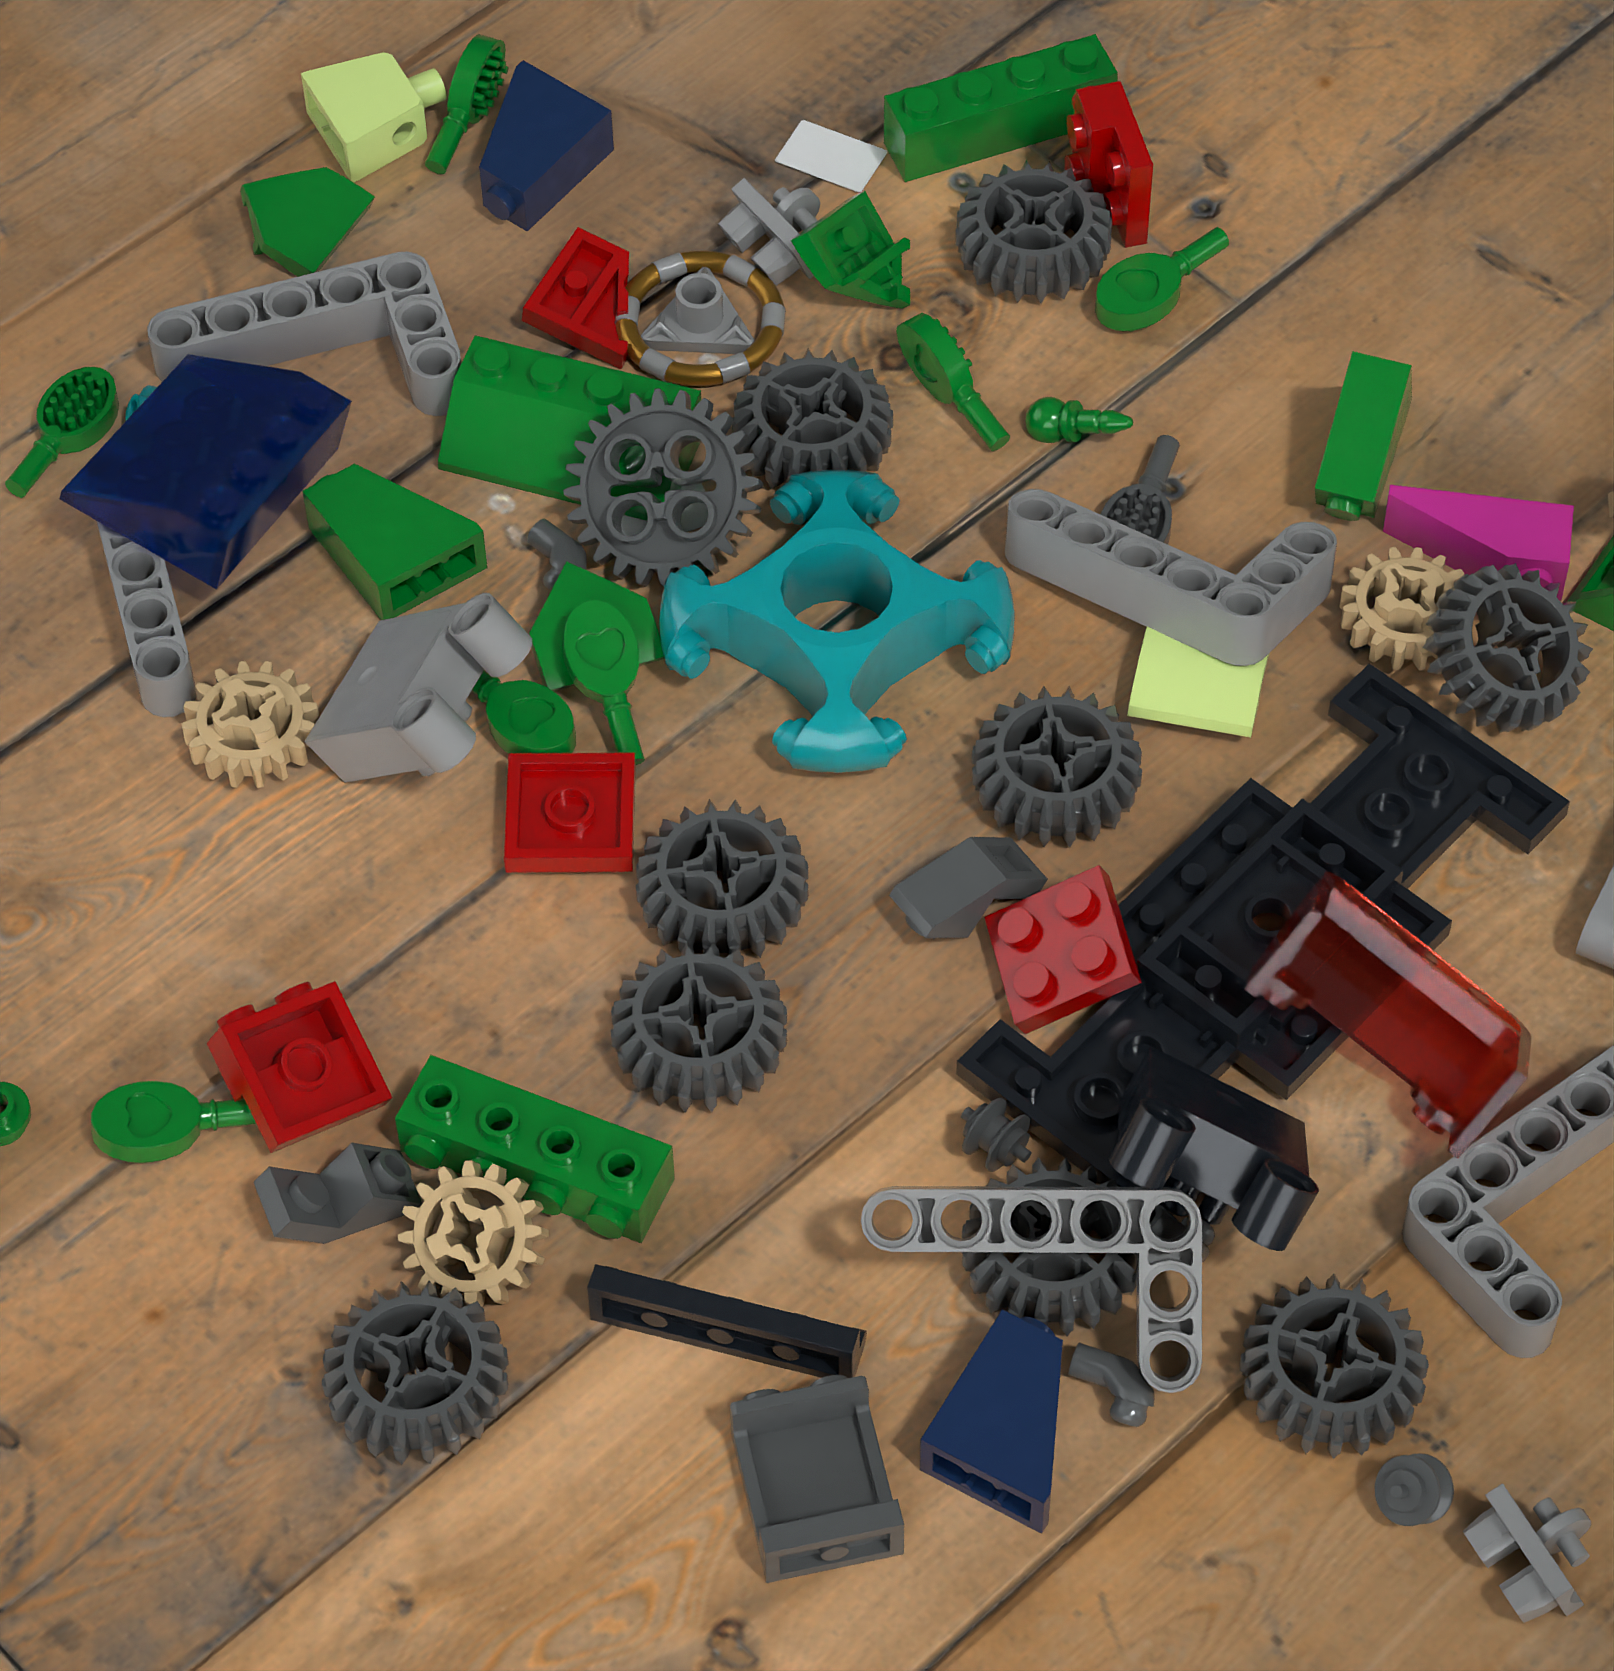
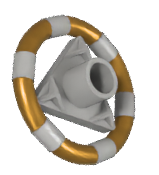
M716 251L678 252L656 260L638 272L625 287L629 292L628 314L617 316L616 309L615 317L619 340L628 341L627 355L640 369L665 382L668 381L686 386H711L725 384L750 374V372L762 365L763 361L765 362L772 355L784 334L786 309L776 285L759 267L736 255ZM697 272L684 277L678 282L674 299L640 336L637 328L640 303L646 294L658 284L687 273ZM713 273L723 274L750 288L759 298L763 307L760 334L755 341ZM658 351L735 355L712 364H685L676 362Z

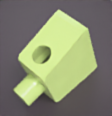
M385 52L301 73L307 114L352 182L366 177L424 144L427 139L424 108L447 99L444 83L435 68L407 78L393 55Z

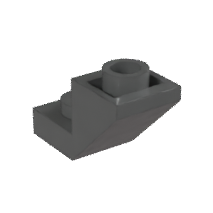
M969 837L897 884L889 896L905 913L907 924L921 936L929 939L968 938L993 899H1025L1040 892L1048 878L1011 837Z
M351 1143L320 1174L269 1166L253 1182L274 1237L326 1244L405 1216L402 1213L404 1206L419 1208L422 1205L411 1177V1169L404 1159L401 1150Z

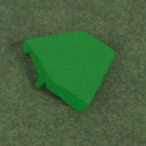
M327 167L243 184L240 189L243 206L248 208L255 239L252 246L254 255L266 254L297 277L320 271L370 209L375 198L374 195Z
M866 191L847 199L791 240L804 263L825 289L879 305L899 309L910 306V288L902 285V253L910 249V240L904 237L893 242Z
M566 561L529 632V636L532 638L531 648L543 686L548 687L554 692L575 686L564 663L562 641L566 621L571 611L578 604L589 599L609 602L618 608L629 620L638 642L639 666L664 659L660 635L647 598Z

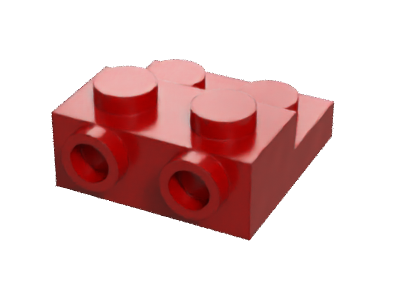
M1121 81L1076 89V93L1072 98L1075 114L1067 116V131L1072 154L1065 155V170L1072 168L1076 181L1090 179L1094 192L1104 195L1106 210L1110 211L1112 226H1117L1125 248L1147 244L1153 162Z
M336 981L314 990L310 982L298 984L274 998L276 1005L258 1012L255 1011L253 1005H246L235 1009L217 1021L219 1029L206 1043L234 1101L245 1099L270 1153L381 1108L393 1098Z

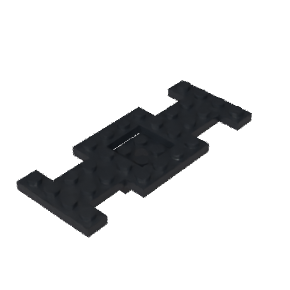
M1369 663L1330 701L1328 716L1370 745L1311 803L1302 798L1294 807H1291L1250 778L1118 905L1142 983L1113 995L1051 1057L1000 1019L957 1060L956 1075L990 1101L997 1098L1006 1100V1113L1015 1119L1020 1115H1027L1030 1118L1028 1130L1064 1158H1067L1068 1161L1081 1171H1085L1093 1165L1094 1170L1097 1172L1096 1182L1098 1184L1115 1179L1118 1187H1135L1132 1181L1122 1176L1113 1168L1108 1158L1118 1142L1119 1100L1150 1046L1216 1079H1219L1234 1063H1237L1287 1100L1449 936L1452 920L1408 890V888L1476 820H1479L1520 850L1529 854L1567 816L1570 801ZM1261 913H1276L1286 920L1287 925L1277 931H1267L1258 927L1254 923L1253 918ZM1352 933H1354L1280 1008H1278ZM1169 1176L1163 1187L1172 1188L1177 1179ZM1164 1202L1160 1203V1205L1167 1210Z

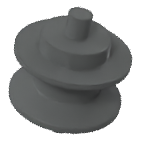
M997 1098L989 1104L984 1103L975 1111L967 1107L961 1115V1118L967 1122L963 1130L965 1138L962 1144V1151L967 1155H971L979 1149L987 1152L985 1167L990 1172L998 1170L1003 1165H1011L1017 1158L1025 1163L1032 1153L1025 1148L1030 1137L1029 1133H1027L1030 1126V1118L1027 1115H1020L1012 1121L1006 1118L1007 1102L1003 1098Z
M1418 1453L1396 1456L1381 1467L1376 1477L1375 1497L1382 1513L1398 1525L1415 1526L1435 1522L1446 1514L1453 1500L1454 1485L1448 1469L1440 1460L1428 1454Z

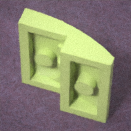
M1147 627L1138 660L1127 716L1251 738L1269 654L1256 664L1248 666L1232 665Z

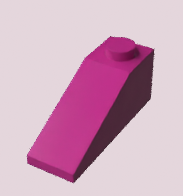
M1390 485L1383 532L1413 548H1422L1423 553L1432 558H1436L1440 554L1445 556V565L1454 570L1462 569L1464 575L1474 574L1485 566L1494 565L1497 570H1500L1505 565L1515 563L1521 576L1528 571L1539 570L1540 584L1543 588L1550 583H1560L1557 598L1561 601L1570 564L1574 506Z

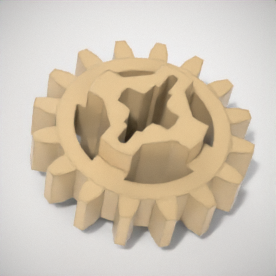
M1390 547L1388 560L1383 562L1379 557L1371 553L1366 557L1365 570L1353 567L1349 573L1348 585H1344L1342 588L1339 607L1342 609L1341 629L1352 630L1350 645L1353 648L1362 647L1366 644L1370 646L1368 660L1373 663L1383 655L1392 657L1391 664L1394 670L1401 668L1404 659L1413 660L1414 665L1419 671L1425 670L1428 656H1433L1435 659L1438 658V655L1423 648L1426 639L1434 634L1426 623L1430 615L1438 610L1436 606L1438 598L1447 590L1453 588L1454 582L1464 576V572L1462 569L1452 570L1448 573L1444 571L1446 557L1441 554L1431 562L1423 560V551L1419 547H1415L1411 558H1402L1401 553L1396 547ZM1374 595L1376 597L1374 608L1369 610L1367 601Z
M241 661L238 664V674L229 676L221 668L215 670L217 684L213 687L205 683H197L195 690L198 701H185L183 707L187 721L182 723L185 743L189 746L192 762L194 765L205 763L207 775L210 779L214 780L225 771L228 772L231 787L237 788L244 776H253L257 788L264 787L265 774L274 772L281 780L289 778L286 764L290 761L298 765H306L308 759L305 747L309 746L304 741L319 719L317 703L313 702L311 687L308 683L297 686L295 672L290 668L277 677L274 676L272 662L265 661L260 667L259 672H250L246 661Z
M472 1160L464 1162L462 1177H458L452 1169L443 1166L438 1169L439 1181L441 1183L438 1188L435 1189L421 1182L416 1186L420 1196L425 1200L421 1207L404 1206L402 1213L415 1221L414 1230L398 1234V1241L412 1245L415 1248V1253L404 1260L403 1265L405 1269L411 1271L425 1270V1274L421 1277L418 1284L421 1290L428 1281L436 1286V1289L443 1286L440 1299L456 1287L459 1293L462 1295L464 1293L466 1305L478 1301L480 1306L483 1307L485 1294L487 1293L495 1303L504 1305L509 1302L506 1285L513 1283L525 1289L531 1285L527 1275L522 1271L527 1263L543 1265L545 1258L538 1252L533 1251L532 1246L533 1241L549 1237V1230L532 1225L531 1220L544 1207L541 1202L536 1200H521L529 1186L524 1180L516 1177L504 1186L506 1169L498 1165L492 1164L486 1171L484 1178L480 1164ZM471 1192H490L501 1199L504 1205L500 1207L494 1205L486 1210H482L478 1199L473 1198ZM443 1210L444 1215L437 1233L433 1234L435 1222ZM471 1222L484 1226L485 1230L476 1236L478 1245L476 1249L463 1245L462 1241L471 1235L469 1227ZM514 1236L512 1250L504 1262L503 1255L509 1239ZM464 1261L469 1273L474 1274L476 1280H459L450 1275L443 1266L447 1264L454 1265Z

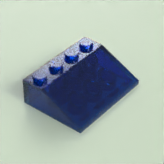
M188 354L62 489L59 499L217 590L338 450L352 401L300 371Z

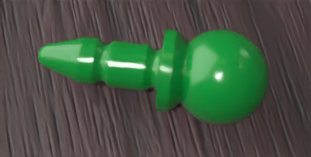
M1043 397L1036 400L1028 408L1025 416V425L1028 433L1032 438L1043 443H1055L1064 438L1068 442H1077L1083 433L1099 434L1102 432L1103 434H1114L1131 428L1134 423L1131 417L1114 410H1104L1103 412L1101 410L1083 409L1082 404L1077 400H1069L1065 403L1055 397Z

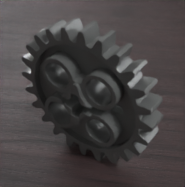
M660 388L654 390L651 406H646L636 393H632L629 400L630 412L626 414L613 404H609L607 408L612 423L605 427L599 422L590 420L588 423L589 427L597 437L593 444L585 441H575L574 446L586 456L584 464H566V470L580 478V485L563 490L564 495L569 499L581 501V506L567 515L568 520L574 524H588V527L579 535L577 540L584 546L593 545L598 542L601 543L593 556V560L600 565L609 562L616 556L613 574L621 579L626 577L635 566L636 583L647 587L654 572H658L660 583L664 587L665 581L671 572L675 573L680 568L688 567L691 564L697 566L702 563L713 573L720 572L715 554L721 550L727 555L736 558L739 554L730 541L733 534L751 537L753 534L741 522L743 514H757L761 512V508L757 504L746 498L748 492L763 488V482L758 478L746 476L745 471L759 463V458L753 453H738L748 442V435L743 431L726 435L734 419L727 412H724L710 421L713 403L706 398H703L692 411L690 395L683 390L678 392L673 405H669L665 392ZM689 443H703L706 449V457L703 464L696 470L682 471L679 465V455L682 449ZM642 446L645 450L646 458L641 470L631 475L622 474L619 467L622 453L629 447ZM664 475L679 486L699 484L707 481L716 482L715 490L708 492L693 490L667 491L664 497L665 502H662L649 492L629 493L619 497H612L610 493L611 489L615 486L658 487L661 486L662 476ZM693 503H705L708 509V519L704 527L696 532H685L681 525V516L685 508ZM644 506L648 515L647 525L637 535H625L621 527L623 515L631 507Z

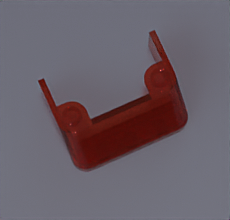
M1325 872L1293 912L1253 966L1245 990L1255 998L1261 993L1269 1002L1282 1010H1287L1290 1005L1299 1009H1305L1310 1005L1411 1086L1410 1095L1416 1102V1105L1412 1108L1413 1114L1421 1123L1436 1134L1443 1135L1446 1130L1450 1133L1447 1151L1457 1159L1528 1079L1532 1036L1524 1024L1352 885L1331 872Z

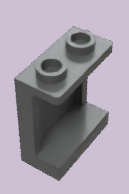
M831 1375L820 1378L804 1388L784 1392L775 1389L758 1390L748 1394L742 1400L730 1404L731 1435L766 1583L904 1554V1521L898 1499L893 1500L870 1412L869 1388L865 1376L847 1378L843 1375Z

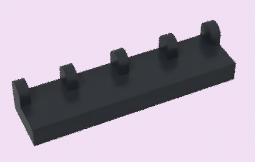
M595 1264L587 1286L590 1320L820 1378L831 1375H843L847 1378L855 1377L866 1342L867 1330L851 1328L806 1315L743 1301L742 1299L730 1296L726 1297L678 1285L674 1282L662 1281L622 1271L609 1266Z

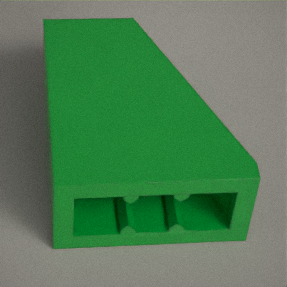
M1352 351L1314 488L1316 504L1325 506V513L1349 521H1358L1360 515L1375 518L1412 401V365Z
M355 463L335 474L322 477L314 485L302 491L310 531L381 620L395 618L488 568L484 533L476 522Z

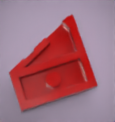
M577 227L524 305L521 321L622 369L626 362L628 341L619 340L615 317L616 309L617 316L628 314L629 292L625 287L629 276V251Z

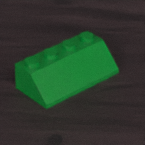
M475 335L453 381L438 457V469L581 505V501H575L566 497L563 490L580 485V478L567 471L566 464H584L586 456L574 446L575 441H585L593 444L597 437L589 427L588 423L590 420L599 422L607 427L612 423L607 406L613 404L624 414L630 412L629 400L632 393H636L646 406H651L652 396L657 388L665 392L669 405H673L675 397L680 390L686 391L690 395L691 410L693 411L701 401V390ZM700 442L689 443L680 452L679 465L682 471L689 470ZM642 446L629 447L622 453L619 460L622 474L631 475L641 470L646 458L645 450ZM664 475L662 476L661 486L651 488L615 486L611 489L610 493L612 497H619L629 493L649 492L662 502H665V493L670 490H680L681 486L674 484ZM644 506L631 507L624 514L629 517L648 520L647 510Z

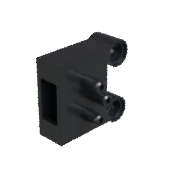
M1152 1046L1149 1047L1119 1100L1118 1142L1108 1158L1110 1164L1122 1176L1132 1181L1135 1187L1160 1190L1163 1188L1168 1177L1171 1176L1177 1179L1172 1188L1181 1190L1192 1198L1194 1202L1200 1192L1206 1194L1199 1206L1201 1219L1211 1225L1220 1224L1231 1206L1237 1209L1231 1220L1239 1232L1253 1242L1270 1250H1285L1319 1192L1317 1184L1309 1176L1305 1122ZM1164 1202L1167 1210L1174 1215H1188L1185 1207L1179 1202Z

